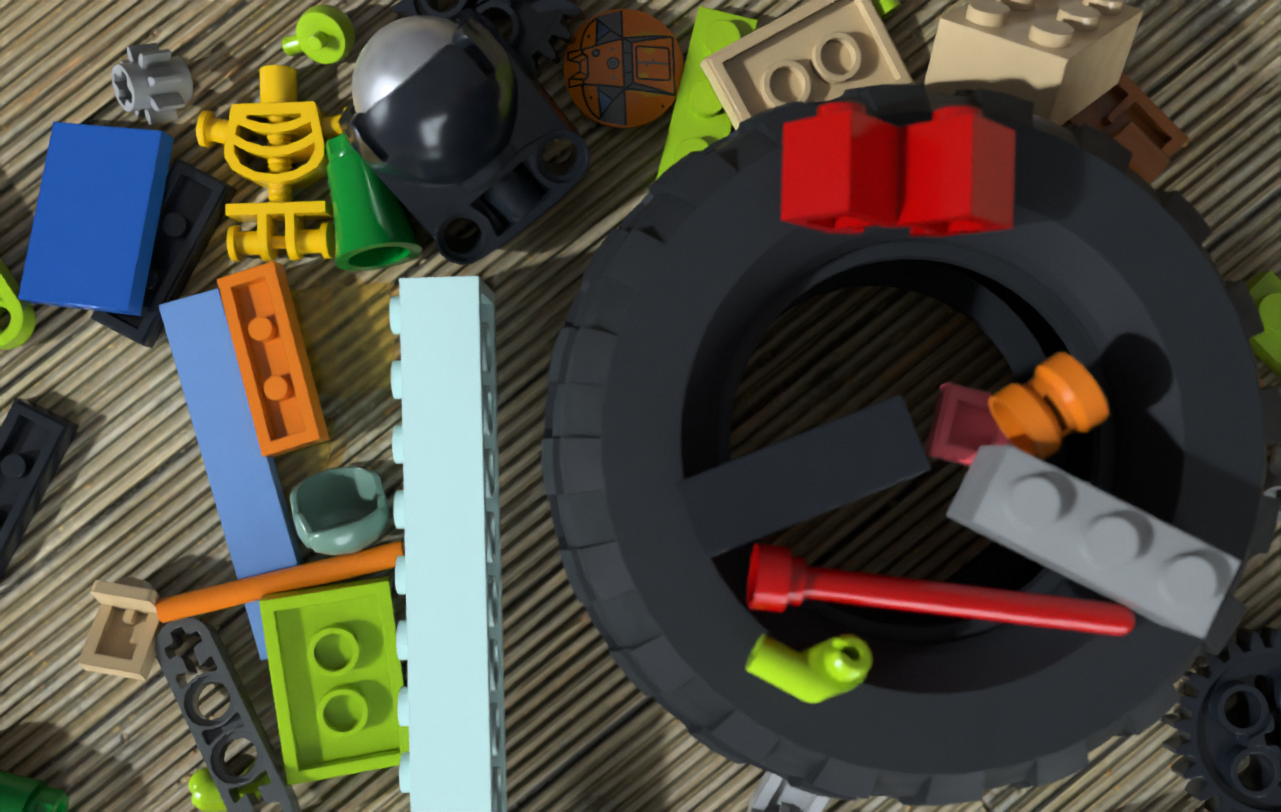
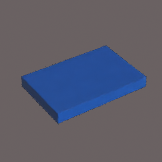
M53 122L18 299L33 304L141 316L173 147V137L159 130Z

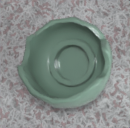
M355 466L330 468L307 477L290 494L293 520L297 534L307 548H312L316 553L332 556L355 554L377 542L389 522L388 499L384 492L381 478L372 470Z

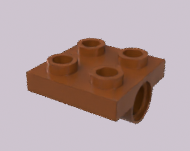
M1123 71L1118 84L1063 124H1075L1077 126L1087 124L1112 137L1133 153L1128 167L1139 174L1148 184L1171 162L1170 157L1189 139Z

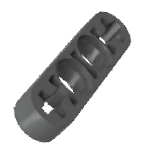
M193 617L167 623L156 638V657L227 811L260 812L261 805L255 793H247L240 797L238 788L256 783L268 773L271 783L258 787L264 801L267 804L279 802L283 812H300L296 794L291 785L287 786L285 771L218 632L209 623ZM184 632L196 637L201 636L202 642L194 647V653L199 664L211 667L215 663L217 666L216 671L197 675L188 684L186 676L195 675L198 672L190 658L176 656L175 650L183 645L180 635ZM217 682L223 684L229 691L230 704L222 716L210 720L200 712L198 701L203 689ZM245 738L255 746L257 760L250 772L243 776H236L226 768L224 761L225 752L232 742Z

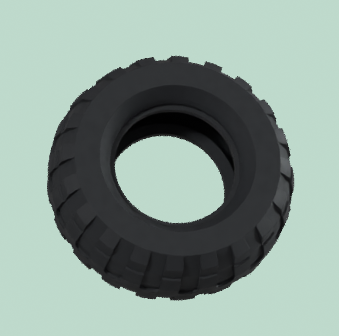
M880 84L846 89L842 96L828 101H811L804 104L802 101H795L764 110L740 122L738 129L712 143L704 150L692 151L670 166L649 187V192L643 200L627 215L617 229L611 230L596 250L583 275L584 280L571 305L563 328H560L552 352L547 380L549 385L545 407L544 439H542V472L545 492L550 503L552 522L559 542L560 557L566 576L579 603H583L593 624L606 641L611 656L624 674L645 696H652L666 711L688 728L691 736L713 752L736 764H751L761 770L776 774L787 780L790 787L817 796L841 800L869 799V796H887L898 799L902 805L943 806L981 801L983 790L1000 788L1009 784L1014 788L1040 787L1065 779L1090 766L1088 752L1103 745L1114 736L1127 737L1131 733L1139 736L1161 720L1181 700L1174 684L1186 673L1197 656H1207L1209 653L1218 655L1235 632L1247 608L1233 595L1243 577L1249 555L1269 553L1277 527L1280 499L1263 495L1266 477V443H1281V396L1279 386L1261 387L1257 362L1249 338L1265 332L1250 292L1243 280L1234 282L1232 280H1223L1214 260L1202 245L1213 231L1199 212L1177 190L1170 192L1154 190L1139 174L1128 167L1133 153L1112 137L1087 124L1081 126L1075 124L1060 126L1046 118L1034 115V102L1007 93L983 89L957 90L953 95L926 93L924 84ZM833 102L862 104L867 107V115L898 127L932 121V113L944 107L972 106L983 110L984 118L1015 131L1013 229L945 237L909 236L910 227L889 228L876 225L864 227L862 234H833L781 221L784 123L817 116V108L819 106ZM860 286H887L927 295L962 313L994 342L1006 358L1016 376L1018 384L1023 385L1033 379L1036 366L1056 353L1063 352L1072 356L1086 369L1100 388L1107 402L1109 415L1105 421L1086 433L1073 431L1063 437L1059 451L1043 460V462L1241 562L1204 639L1160 625L1134 611L1135 626L1132 631L1123 636L806 598H803L800 606L786 604L783 612L751 609L748 607L747 601L750 560L755 544H761L759 539H755L705 559L675 483L731 461V418L739 382L750 355L774 320L802 302L827 292ZM998 542L975 565L960 576L947 582L1116 603ZM762 634L777 640L797 652L806 650L829 639L851 634L866 642L872 655L871 668L861 684L849 691L817 703L804 702L745 670L750 653Z

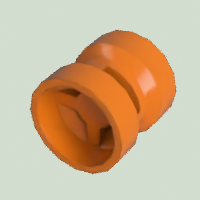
M1063 352L1056 353L1036 366L1033 379L1023 385L1017 383L1008 384L991 395L988 402L997 425L1012 446L1041 461L1059 451L1063 437L1073 431L1086 433L1105 421L1109 415L1107 402L1092 376L1072 356Z

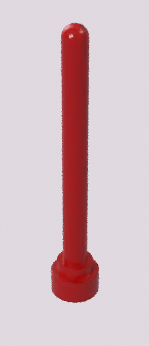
M756 543L750 560L747 601L748 607L751 609L783 612L786 604L800 606L803 598L1115 636L1126 635L1135 626L1133 611L1120 603L806 566L805 558L791 556L789 547Z

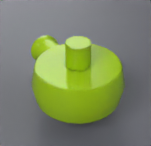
M321 4L308 8L302 14L296 26V34L285 36L282 39V47L289 56H295L298 53L304 52L309 58L318 63L333 64L345 59L351 52L355 42V30L351 20L342 10L332 5Z

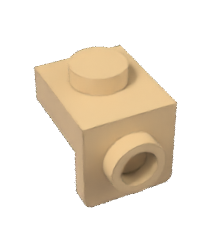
M120 577L117 583L95 580L90 593L100 603L77 664L86 671L147 681L156 656V638L161 629L167 624L159 620L156 612V602L161 598L156 592V587L147 581L134 577Z

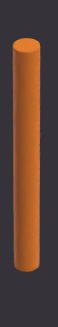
M403 540L363 549L355 554L338 555L160 598L156 602V612L159 620L162 623H167L258 601L262 595L312 588L394 568L397 556L405 555V543Z

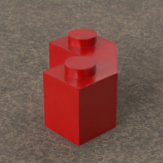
M833 102L821 105L817 108V116L784 123L781 221L833 234H862L864 227L876 225L889 228L910 227L909 236L945 237L1013 229L1015 131L984 118L983 110L972 106L940 108L932 113V121L898 127L867 115V107L859 103Z

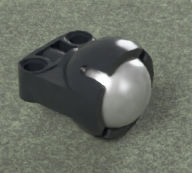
M465 9L459 12L451 21L429 15H415L393 21L377 31L369 39L358 56L352 78L353 102L344 110L338 124L348 144L435 239L436 247L448 261L465 265L472 264L511 240L557 203L587 172L590 163L589 149L577 128L566 117L493 22L475 9ZM560 138L573 142L570 156L561 163H549L542 159L544 148L549 142ZM458 218L471 219L478 224L475 233L465 239L453 238L445 230L450 222Z

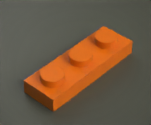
M271 261L216 279L262 457H275L330 440L284 265Z

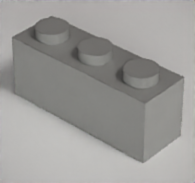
M1011 445L980 446L946 514V517L1116 603L1129 607L1132 611L1160 625L1203 639L1241 562Z

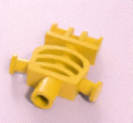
M283 65L263 66L259 69L260 103L232 104L229 120L216 118L214 112L203 110L199 114L196 125L197 142L201 147L210 148L214 142L225 144V159L231 169L243 178L269 189V202L225 204L226 216L237 222H257V231H242L239 225L229 226L226 239L229 257L233 262H242L246 255H260L264 262L276 261L278 249H286L291 261H302L305 254L322 253L324 259H333L335 255V234L332 224L325 222L321 223L320 229H305V220H334L333 206L326 201L292 202L294 200L292 195L294 194L293 190L306 188L327 176L326 166L329 161L325 145L328 139L342 134L338 124L342 114L326 117L325 112L314 101L298 102L296 69ZM249 134L267 140L268 146L249 142ZM246 154L257 160L267 162L269 164L267 167L268 173L252 170L247 163ZM309 160L308 163L293 170L292 164ZM278 221H285V235H278Z

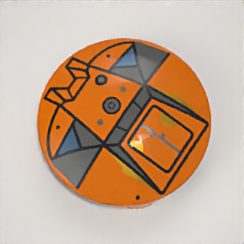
M632 9L606 11L586 21L573 35L576 41L574 44L569 43L563 67L568 93L582 116L589 121L608 127L627 129L643 126L667 115L677 97L684 69L682 52L672 32L655 17Z

